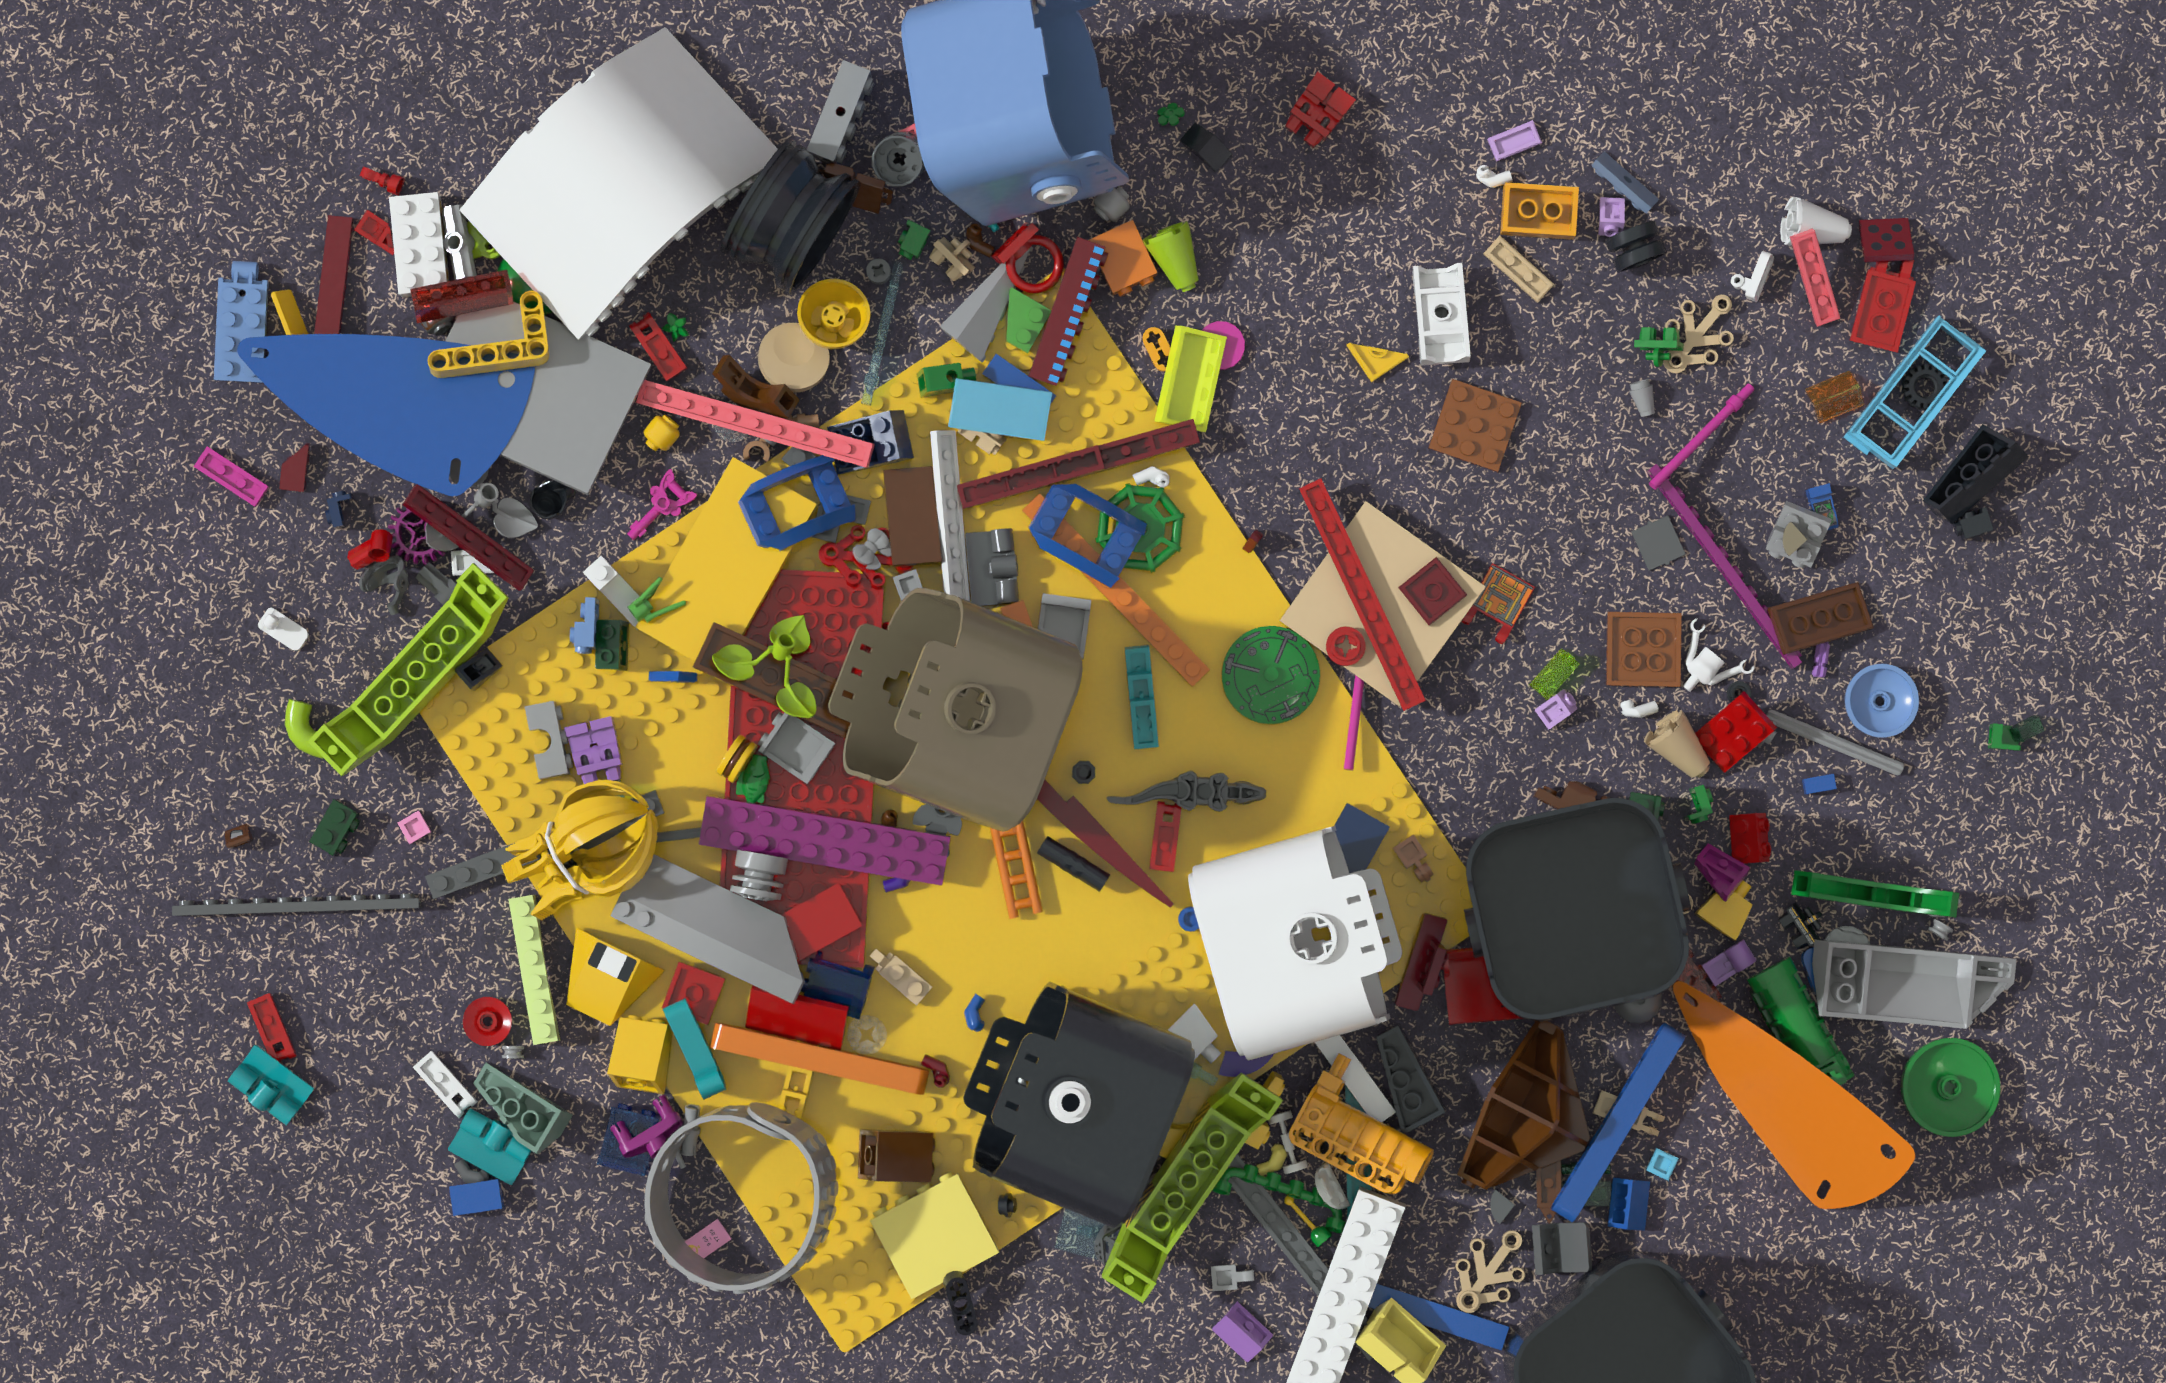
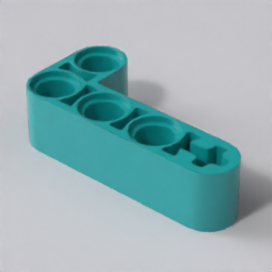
M686 998L663 1008L667 1021L694 1075L695 1083L703 1100L726 1090L724 1077Z

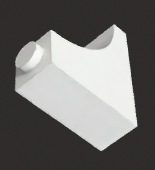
M600 556L583 573L635 627L638 621L627 606L640 596L609 562Z

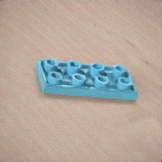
M956 378L948 427L1044 441L1052 392Z

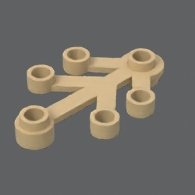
M1718 295L1713 299L1711 311L1696 329L1693 312L1695 311L1694 302L1685 300L1680 305V311L1684 319L1686 341L1684 343V351L1667 352L1671 353V360L1673 357L1680 359L1679 365H1674L1671 360H1664L1663 364L1667 371L1677 374L1684 371L1687 365L1703 363L1713 365L1717 362L1718 354L1714 350H1708L1704 354H1687L1693 347L1710 345L1729 346L1733 342V334L1729 331H1723L1719 335L1703 336L1719 315H1725L1730 311L1732 302L1728 296ZM1724 300L1726 308H1719L1718 301ZM1687 303L1692 306L1691 312L1684 311V304ZM1670 319L1665 323V328H1668V324L1673 322L1676 324L1677 329H1680V323L1676 319ZM1727 334L1730 337V341L1724 343L1721 339L1722 335ZM1708 353L1714 355L1715 359L1713 362L1707 361L1706 355Z
M1509 1230L1503 1234L1502 1246L1487 1267L1483 1253L1485 1248L1484 1242L1479 1238L1471 1240L1469 1246L1474 1254L1478 1278L1472 1288L1468 1274L1470 1270L1469 1261L1461 1258L1455 1263L1462 1288L1456 1297V1303L1461 1311L1472 1313L1479 1308L1481 1303L1493 1301L1507 1302L1510 1299V1291L1505 1287L1498 1288L1496 1292L1481 1293V1291L1489 1284L1507 1281L1521 1282L1524 1279L1525 1273L1519 1267H1514L1511 1271L1495 1273L1511 1250H1517L1521 1246L1522 1237L1518 1232ZM1511 1235L1516 1238V1242L1513 1245L1507 1243V1238ZM1475 1241L1481 1242L1482 1247L1480 1250L1476 1251L1473 1249ZM1461 1261L1467 1263L1466 1270L1462 1271L1458 1268V1264ZM1515 1270L1521 1271L1522 1276L1520 1279L1513 1278ZM1501 1290H1505L1508 1294L1507 1298L1500 1299L1498 1293ZM1466 1296H1472L1473 1303L1471 1305L1464 1303Z

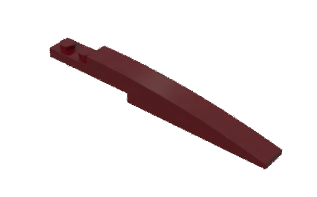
M1190 419L957 485L962 507L966 509L1149 459L1156 455L1198 444L1200 439L1194 419Z
M1044 780L1037 800L1092 851L1137 886L1169 908L1174 905L1074 796L1066 802Z

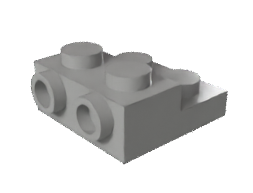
M1786 501L1768 538L1766 550H1769V554L1774 558L1781 559L1786 557L1791 559L1792 563L1799 568H1805V566L1812 567L1832 519ZM1789 522H1792L1806 537L1807 541L1788 556L1784 551L1782 538L1785 527Z

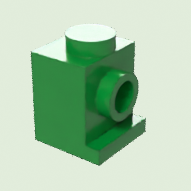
M908 220L906 226L909 230H904L899 238L898 243L901 246L898 254L908 260H912L913 257L919 259L931 231Z

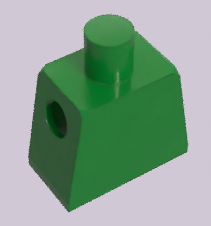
M960 363L922 368L917 373L920 397L954 392L956 378L976 381L974 367L962 369ZM946 375L951 376L952 379H953V382H950V381L947 379Z

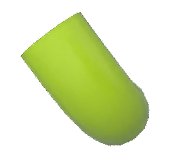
M289 699L285 714V727L289 739L299 750L311 756L324 759L307 742L317 732L311 728L309 723L312 705Z

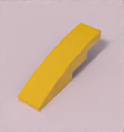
M788 1066L778 1106L779 1109L802 1119L813 1071Z

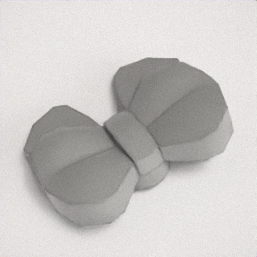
M877 528L870 529L867 533V541L864 544L853 547L852 553L859 563L867 565L866 569L876 570L881 567V564L874 553L878 551L890 557V542L883 531Z

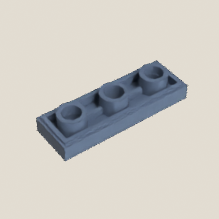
M1605 151L1592 164L1597 175L1613 184L1614 189L1619 194L1625 195L1630 199L1632 205L1637 210L1647 214L1659 200Z

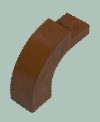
M723 355L712 373L723 385L721 392L734 403L744 408L788 419L800 401L786 384L769 385L754 379L730 355Z

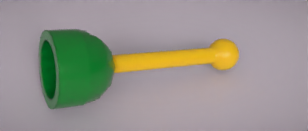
M1289 1196L1284 1198V1203L1290 1205L1311 1228V1240L1317 1247L1321 1246L1332 1236V1233L1324 1226L1315 1227L1294 1203L1293 1198Z

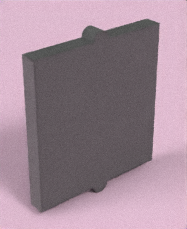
M1669 516L1654 522L1648 521L1647 525L1631 531L1648 571L1663 564L1669 565L1670 561L1686 555Z

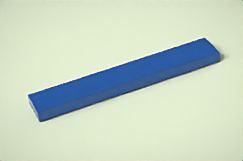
M1378 1283L1376 1284L1368 1307L1375 1309L1385 1301L1393 1298L1422 1325L1502 1350L1509 1326Z

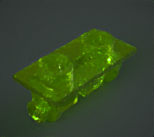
M1561 648L1529 685L1543 698L1549 700L1580 664L1569 652L1567 653Z

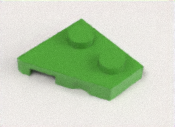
M1012 287L1009 290L1006 342L1028 353L1050 316L1051 310Z

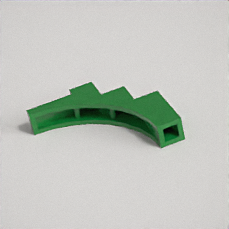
M1794 870L1791 895L1831 902L1955 918L1959 900V893L1893 885Z

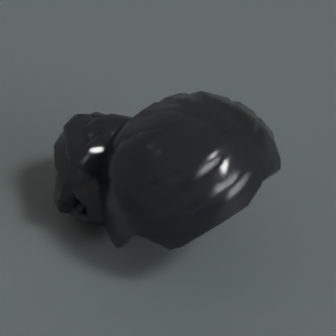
M555 480L544 482L532 490L530 507L542 519L550 520L557 518L563 513L567 501L574 498L576 490Z

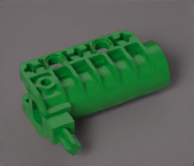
M1790 956L1747 978L1746 980L1751 987L1750 994L1762 1017L1767 1021L1766 1024L1774 1038L1802 1056L1840 1086L1855 1075L1841 1050H1838L1833 1040V1035L1829 1033L1824 1024V1018L1819 1016V1012L1815 1007L1816 1003L1810 998L1806 990L1807 987L1802 983L1797 973L1798 970Z

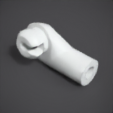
M1481 165L1477 169L1476 176L1478 180L1490 188L1504 185L1505 182H1513L1509 170L1496 174L1487 165Z
M1154 466L1133 474L1137 486L1150 481L1164 488L1170 482L1169 475Z
M1631 699L1620 704L1623 710L1621 711L1622 714L1628 717L1643 718L1658 712V705L1655 701L1634 707Z

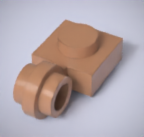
M1414 834L1393 847L1394 852L1406 869L1415 864L1417 868L1413 872L1421 883L1431 880L1430 877L1434 875L1426 862L1424 864L1420 863V860L1426 857L1427 854Z

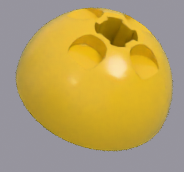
M825 279L814 283L803 293L798 303L797 316L802 332L811 342L826 349H842L854 344L863 336L870 321V307L863 292L852 283L841 279Z

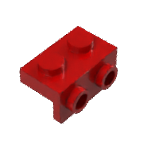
M1766 813L1729 815L1732 857L1743 864L1769 862L1771 855V845L1768 842L1770 824Z

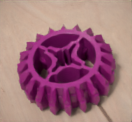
M399 507L396 509L401 516L398 518L392 515L391 519L397 523L396 525H388V529L395 530L392 536L396 541L392 543L391 548L394 549L400 546V549L396 552L398 556L406 552L404 561L409 562L411 557L414 556L413 564L418 565L420 558H422L423 564L427 565L429 556L436 562L438 559L435 553L438 552L441 556L446 555L444 551H438L433 548L423 552H416L417 547L426 541V535L424 537L421 535V538H417L418 533L410 528V526L421 528L423 525L425 530L426 522L421 519L418 523H411L406 519L414 514L409 509L404 512ZM402 527L408 529L412 534L409 548L403 542Z

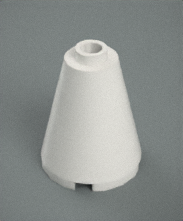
M1792 197L1785 206L1784 210H1788L1787 219L1782 217L1780 229L1781 241L1786 242L1785 245L1792 246L1790 236L1812 228L1815 230L1819 244L1843 243L1851 235L1852 226L1849 224L1848 219L1804 199Z

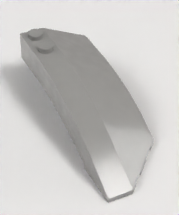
M655 854L643 878L631 889L620 894L610 915L639 931L792 1004H795L805 981L802 972L799 970L794 943L790 939L787 929L789 926L786 917Z
M1815 939L1812 966L1819 1016L1967 1029L1973 1023L1972 1020L1981 1012L1984 1013L1997 1000V996L2014 984L2017 959Z

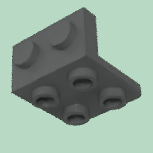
M1568 1222L1532 1225L1536 1275L1559 1272H1590L1592 1270L1588 1223Z

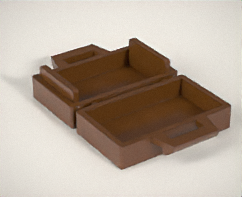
M833 162L827 164L825 170L820 169L821 174H824L826 178L847 173L851 175V181L855 178L861 182L853 207L879 214L882 202L886 203V205L892 203L894 192L885 188V181L860 173H857L856 176L853 168ZM884 192L888 193L887 199L883 198Z

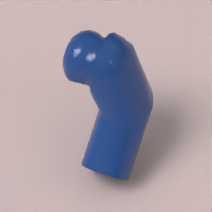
M976 993L966 1007L964 1015L968 1028L979 1032L984 1028V1021L980 1019L979 1010L985 999Z

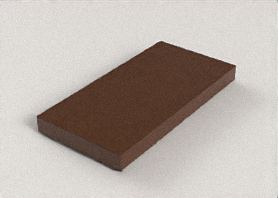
M933 467L883 470L892 567L941 563Z
M1859 582L1767 609L1783 655L1874 628Z

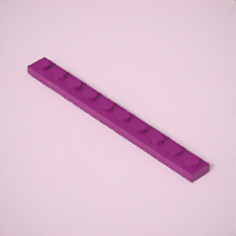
M1656 464L1647 473L1653 479L1664 467L1659 468ZM1669 476L1658 487L1789 667L1793 669L1801 664L1800 657L1802 655L1800 651L1786 655L1782 654L1767 610L1768 608L1758 603L1756 591L1751 585L1746 586L1741 579L1744 577L1742 572L1736 565L1731 566L1727 560L1729 555L1721 545L1717 547L1712 540L1714 538L1712 531L1707 526L1703 527L1700 524L1698 512L1693 506H1687L1683 500L1686 498L1684 493L1678 486L1673 487L1669 481L1671 476Z

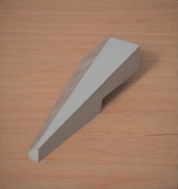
M1032 246L1015 262L1018 275L1023 273L1024 263L1029 251L1032 252L1033 250ZM1006 262L1000 264L939 326L948 336L982 363L986 358L985 353L989 343L994 340V332L999 320L1002 321L1009 305V290L1011 287L1016 289V286L1007 275Z

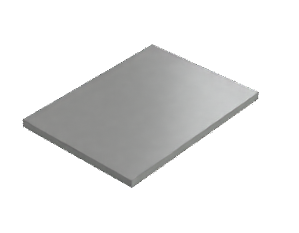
M474 284L446 342L479 345L525 339L520 304ZM545 316L549 359L545 364L535 366L532 388L525 410L514 434L500 456L589 495L652 365L591 336L585 335L578 340L564 324ZM533 324L529 327L528 330L531 332H537L540 330L541 326L538 324ZM537 347L531 353L533 355H541L544 350ZM510 351L511 353L520 354L517 351ZM504 371L498 376V383L502 387H511L515 382V376L509 371Z

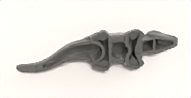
M1188 771L1172 780L1157 783L1135 795L1126 797L1108 796L1107 800L1113 804L1136 805L1157 799H1169L1188 811H1192L1197 805H1204L1220 812L1227 808V801L1244 805L1266 798V790L1246 781L1228 783L1227 780L1229 778L1224 773H1217L1209 778L1198 777L1195 772Z

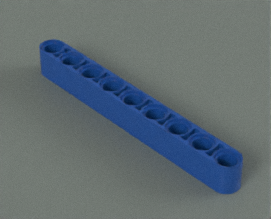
M1665 1022L1660 1026L1551 1206L1552 1211L1570 1222L1577 1218L1681 1047L1686 1035Z

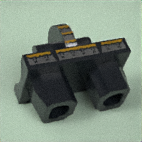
M1795 902L1778 919L1785 930L1794 924L1798 927L1800 932L1791 937L1797 949L1808 944L1811 947L1814 945L1815 939L1820 940L1816 931L1822 927L1817 920L1822 916L1821 911L1813 914L1809 906L1802 911L1797 902Z

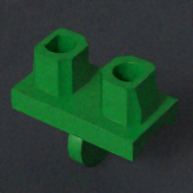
M1641 327L1639 340H1634V347L1640 348V350L1653 351V353H1646V360H1653L1655 367H1662L1664 360H1671V353H1664V351H1684V344L1679 342V329L1664 328L1663 340H1656V328Z

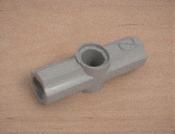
M463 205L447 206L441 210L446 233L443 245L447 252L450 253L455 281L471 280L477 277L472 254L475 243L473 237L468 233L466 218L460 211Z

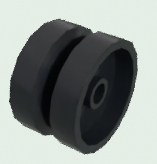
M1655 221L1634 226L1605 240L1609 252L1617 253L1625 250L1624 253L1616 256L1613 260L1617 273L1639 268L1667 254L1663 241L1656 240L1647 243V241L1655 238L1659 233Z

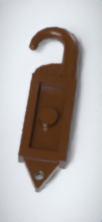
M1561 1161L1536 1170L1537 1208H1540L1549 1224L1556 1212L1551 1210V1206L1561 1191ZM1548 1214H1550V1215L1552 1216L1551 1219H1548V1218H1547V1215H1548Z

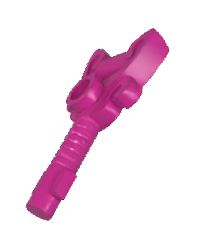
M671 469L665 473L660 487L652 486L650 489V493L653 496L651 502L654 507L639 522L636 520L630 526L631 530L627 534L633 540L638 536L641 538L647 532L646 528L660 513L664 515H670L671 513L673 516H679L682 511L680 507L696 499V493L685 491L675 481V476ZM669 488L679 500L669 499L665 490Z

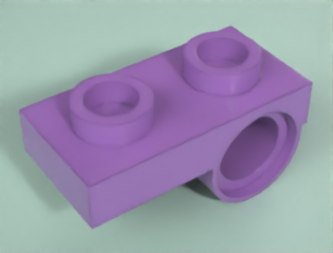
M1744 939L1701 965L1713 986H1717L1729 977L1756 962V958Z

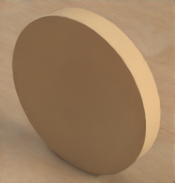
M785 323L771 329L763 338L758 351V364L761 373L771 385L786 384L795 393L807 391L815 387L823 379L829 365L830 356L828 349L814 344L805 336L799 323Z

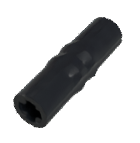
M1049 836L1046 837L1037 852L1040 856L1099 892L1110 876L1109 873Z

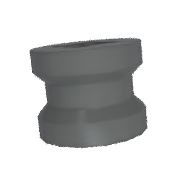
M879 258L869 262L866 274L872 283L882 285L890 279L891 269L885 260Z

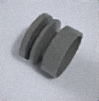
M895 132L885 137L875 147L872 154V167L876 176L880 180L885 181V184L905 186L912 183L924 171L925 166L916 135L909 132ZM898 153L900 155L903 153L906 155L904 162H898L896 160V158L899 156Z

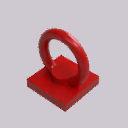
M1025 222L991 257L997 263L1004 264L1006 262L1007 275L1018 289L1032 294L1043 293L1054 287L1060 280L1064 268L1063 256L1059 247L1051 239L1041 235H1034L1039 229L1033 223ZM1032 245L1045 247L1050 251L1054 259V269L1051 276L1038 284H1031L1021 279L1015 267L1016 260L1023 256Z

